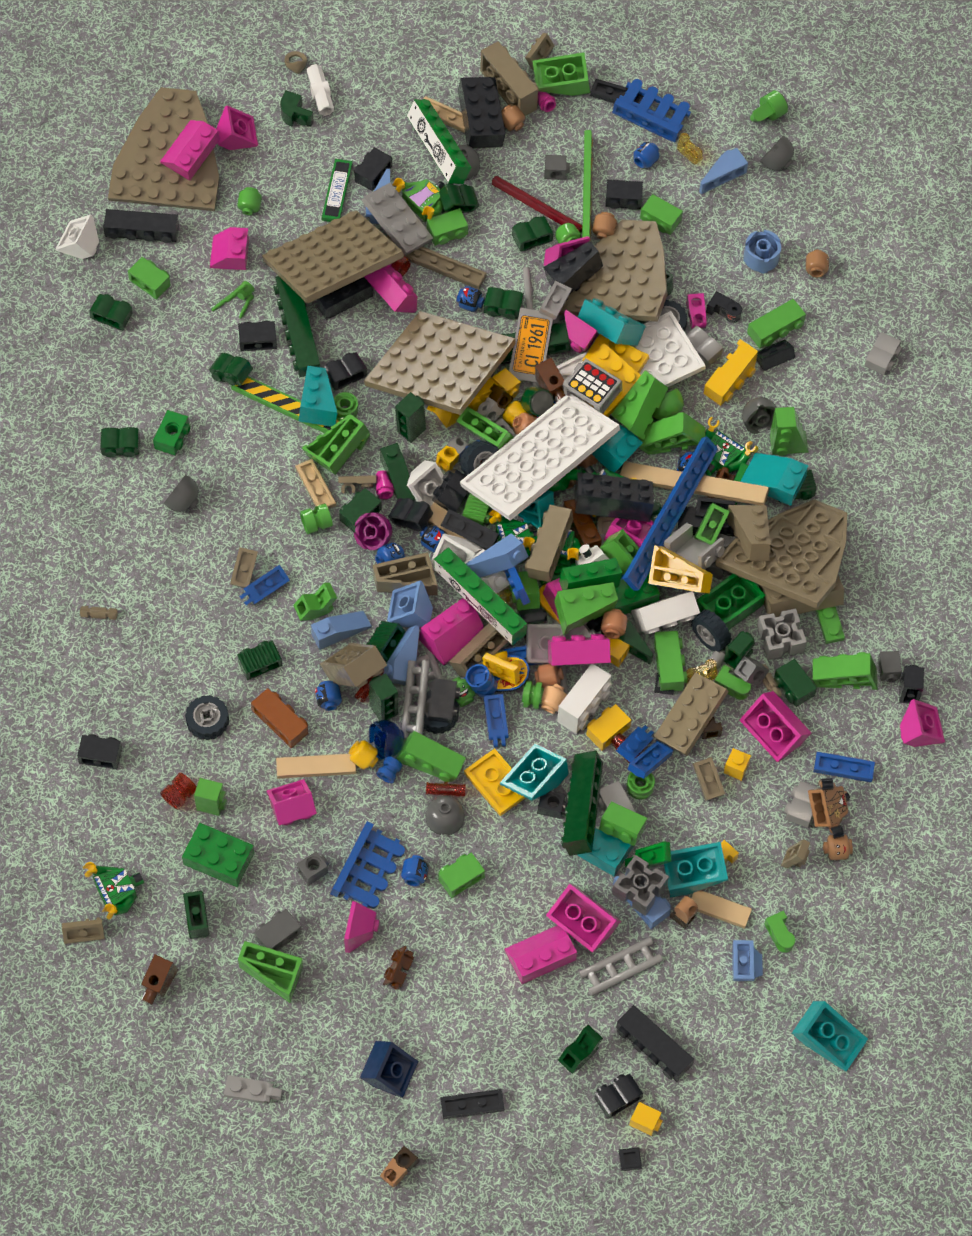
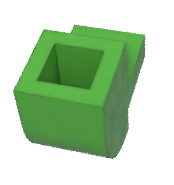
M327 582L323 583L315 594H302L293 606L300 621L313 620L330 613L334 609L332 604L337 599L331 583Z

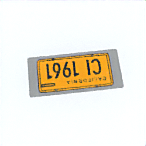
M520 308L515 335L516 344L513 347L509 370L519 380L536 383L535 366L546 360L553 321L552 318L540 314L539 310Z

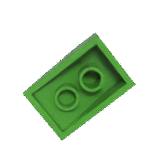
M584 52L532 60L535 83L539 91L570 96L590 93Z

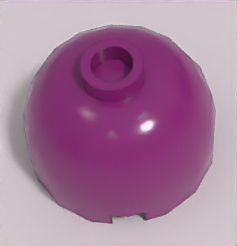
M376 512L365 513L357 519L354 525L356 526L354 532L355 540L363 549L378 550L391 540L393 533L392 525L389 519L382 514Z

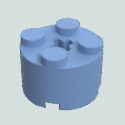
M769 230L752 232L747 237L743 260L746 265L752 270L763 274L774 269L779 262L781 253L779 237Z

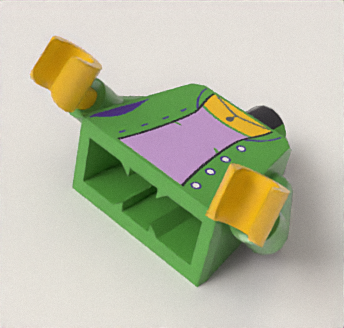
M401 178L395 179L392 185L397 187V192L402 191L404 201L424 222L427 219L431 220L432 217L441 215L443 203L439 191L445 185L442 181L433 185L428 179L417 182H404Z

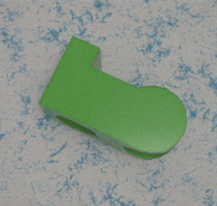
M723 665L714 682L729 691L728 695L739 700L746 699L749 696L751 684L745 682L742 678L739 679L730 674L731 668Z
M784 910L766 918L764 925L780 952L787 953L792 950L795 944V937L784 924L787 920Z

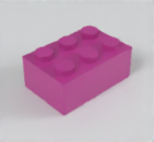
M591 634V638H585L583 635H571L572 639H566L564 636H552V640H548V662L552 666L611 663L610 639L606 638L605 635Z

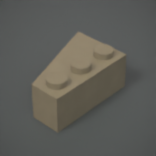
M728 505V511L730 512L727 516V523L733 528L734 535L740 540V545L750 561H769L771 542L767 506Z
M428 552L372 565L377 592L392 593L395 589L422 581L428 595H438V585Z

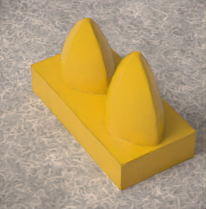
M507 651L494 655L486 653L482 657L483 665L488 668L492 675L515 685L520 681L521 660L507 662Z

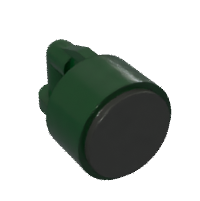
M534 386L525 389L519 402L527 413L540 417L553 406L554 399L548 390Z

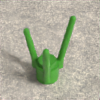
M243 281L240 286L211 310L215 311L224 303L237 296L241 300L247 299L239 315V319H241L250 301L254 298L252 295L255 290L249 282Z

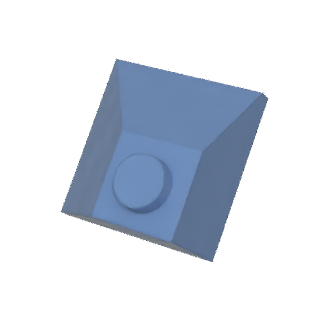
M417 581L392 591L387 618L388 622L399 623L402 627L410 628L416 625L422 627L431 621L433 607L422 581Z

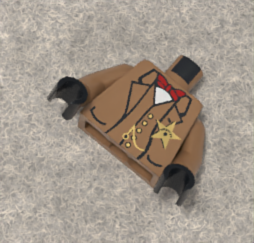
M823 778L819 780L821 788L808 790L815 827L828 826L834 839L844 837V830L840 823L842 818L848 814L847 802L850 800V795L844 791L842 786H836L832 778Z

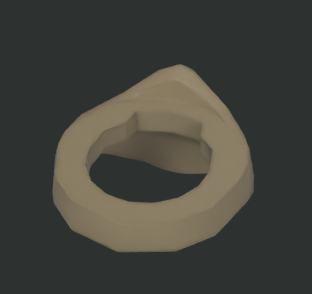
M292 51L287 53L284 62L287 68L299 74L307 64V57L302 52ZM297 56L300 57L302 61L290 63L289 59L291 57Z

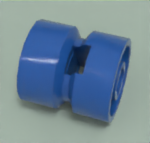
M476 664L467 670L466 682L479 697L483 698V696L495 693L498 686L497 680L485 665Z

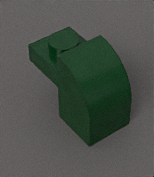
M285 90L280 101L282 120L291 127L294 122L302 126L307 125L311 127L314 122L313 111L301 108L302 95Z
M588 1024L583 1028L577 1039L565 1048L558 1061L569 1072L575 1073L599 1049L598 1045L603 1038Z

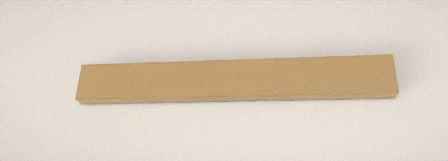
M624 462L620 475L629 479L636 478L638 480L653 481L654 487L673 490L682 471ZM703 475L693 494L754 505H765L769 487Z

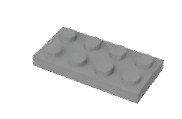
M391 183L371 192L361 200L396 246L403 251L404 256L432 241V235Z

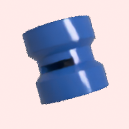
M387 756L383 761L384 766L378 769L376 775L381 780L392 784L396 779V774L401 771L403 765L397 759Z

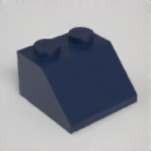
M375 1041L360 1078L372 1087L403 1098L419 1061L393 1042Z

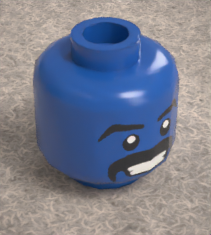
M394 542L388 543L377 549V555H375L376 563L379 564L404 558V550Z

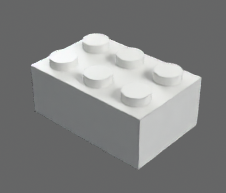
M693 591L631 610L637 631H644V634L657 632L660 630V626L662 628L675 626L678 624V620H680V623L693 620L695 615L700 613Z
M591 664L559 705L557 722L575 734L580 729L584 730L589 722L588 718L591 715L594 716L600 708L599 704L601 701L605 702L610 696L611 675L595 664Z

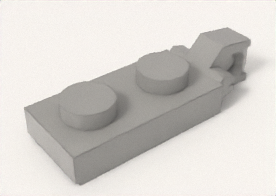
M228 1075L224 1097L265 1104V1102L270 1103V1099L281 1101L283 1092L282 1089L273 1088V1084L265 1081Z

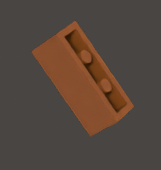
M267 688L251 702V710L292 749L309 734L308 723L303 717L299 718L289 704L285 705L277 692H272Z

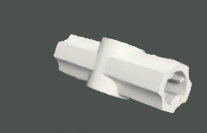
M317 64L311 65L307 68V74L310 81L312 98L316 101L320 115H330L334 112V106L330 97L329 83L325 80L322 67Z

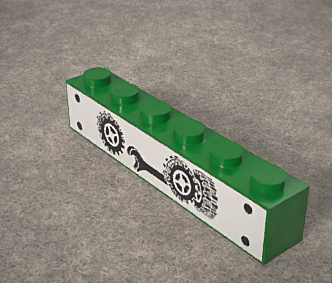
M414 99L407 118L447 182L451 184H464L472 167L431 102L426 99Z
M449 547L434 558V570L510 644L514 645L527 634V623Z

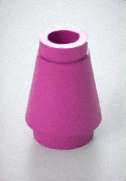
M538 91L540 109L545 112L552 111L556 106L555 98L547 92Z
M381 470L376 473V494L380 499H389L393 496L394 487L387 471Z

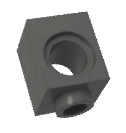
M545 155L544 179L566 180V173L569 174L570 163H566V155Z
M899 651L879 653L878 667L881 681L895 682L900 679L902 667Z
M744 656L734 672L745 682L759 686L769 670L759 661Z
M317 851L296 864L298 873L308 886L328 874L329 863ZM311 865L319 866L316 870L309 869Z

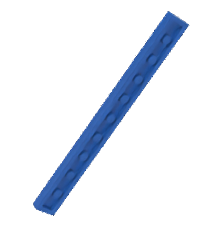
M708 437L701 438L622 578L634 591L641 588L650 572L654 545L664 547V541L673 531L718 450Z

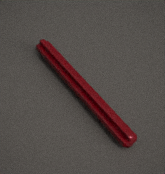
M495 176L492 179L493 186L560 225L572 223L579 230L580 234L583 231L582 224L499 176Z

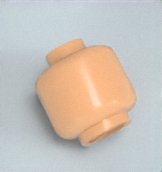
M558 684L546 686L542 694L541 708L552 714L558 712L559 705L567 696L564 688Z

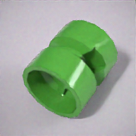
M325 503L315 506L314 510L309 508L300 511L301 521L307 535L317 532L318 528L323 530L333 526L329 509Z

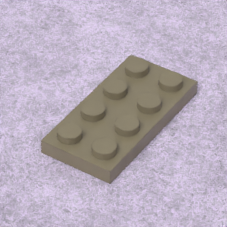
M695 672L654 735V738L688 756L729 691Z

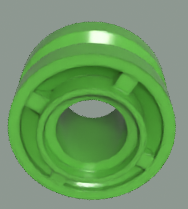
M341 392L334 397L337 418L342 420L349 414L354 417L357 416L358 400L353 394Z
M532 681L526 682L522 696L524 708H528L531 704L534 709L539 710L544 689L542 688V682H537L536 685H533Z
M630 772L626 786L629 795L639 800L648 798L653 793L655 778L652 773L643 779ZM641 781L645 783V785L638 786L636 783Z

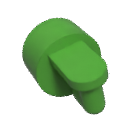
M776 90L761 97L760 107L753 111L750 120L752 122H760L767 117L772 121L780 118L788 112V103L785 97Z

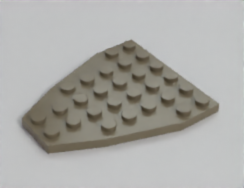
M164 87L158 90L138 117L113 164L108 193L109 201L215 211L220 177L214 148L190 181L160 163L190 120L204 121L208 124L196 91Z
M621 220L617 224L613 235L607 236V238L603 237L595 245L599 251L603 267L589 280L583 281L580 284L579 290H574L568 296L569 299L565 302L559 315L565 316L564 312L567 310L573 315L578 316L585 299L593 300V298L603 301L604 305L612 307L634 320L658 322L668 294L665 252L656 221Z
M815 499L768 520L771 542L769 561H750L742 549L738 537L725 549L722 557H718L716 560V566L817 609L836 586L846 547L847 512Z

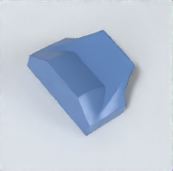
M733 940V981H754L756 977L763 975L762 954L755 949L752 940Z

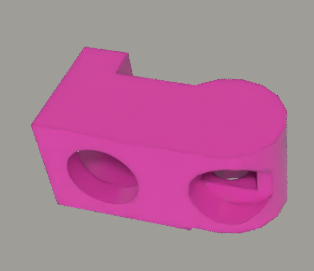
M704 293L688 294L686 307L688 309L691 329L695 326L706 328Z

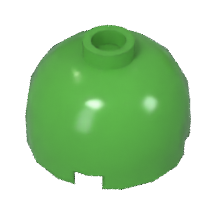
M678 388L665 394L659 409H655L652 415L653 418L661 420L662 418L674 416L683 410L684 399Z

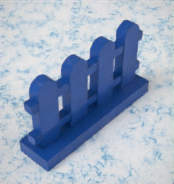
M634 79L632 83L628 82L626 85L628 90L624 96L620 95L619 99H616L612 113L675 143L684 126L681 123L685 116L689 118L691 114L689 103L681 102L678 106L673 103L674 97L671 94H666L661 98L657 96L658 89L654 86L649 87L648 90L642 89L643 83L640 79ZM638 93L644 96L640 104L634 102ZM654 101L659 103L656 111L650 109ZM669 109L675 111L671 119L665 117Z
M367 821L330 895L338 897L339 893L344 894L343 898L346 900L350 897L362 903L365 907L376 908L379 904V898L374 895L375 890L384 891L387 888L388 882L382 876L384 872L387 874L395 872L396 864L391 861L392 856H403L405 848L399 844V839L396 838L393 841L381 835V830L373 831L374 824ZM365 842L370 844L368 849L363 847ZM374 847L387 852V857L385 858L373 852ZM356 859L361 860L359 866L354 864ZM366 863L379 869L378 875L364 869ZM348 875L353 877L351 883L346 881ZM357 880L370 886V891L368 892L356 886Z

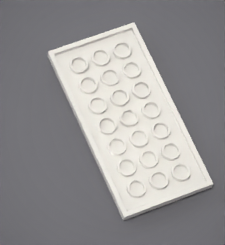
M671 311L661 315L658 322L649 321L643 324L646 327L638 346L630 345L649 355V360L639 374L642 375L646 370L667 387L706 369L704 362ZM587 352L557 366L564 380L574 373L575 367L578 363L583 362L582 360ZM570 392L572 395H574L575 397H577V398H579L580 400H582L583 402H585L582 398H580V397H578L577 395H575L574 393Z
M569 393L568 396H564L460 481L461 487L508 520H512L620 431L619 424Z

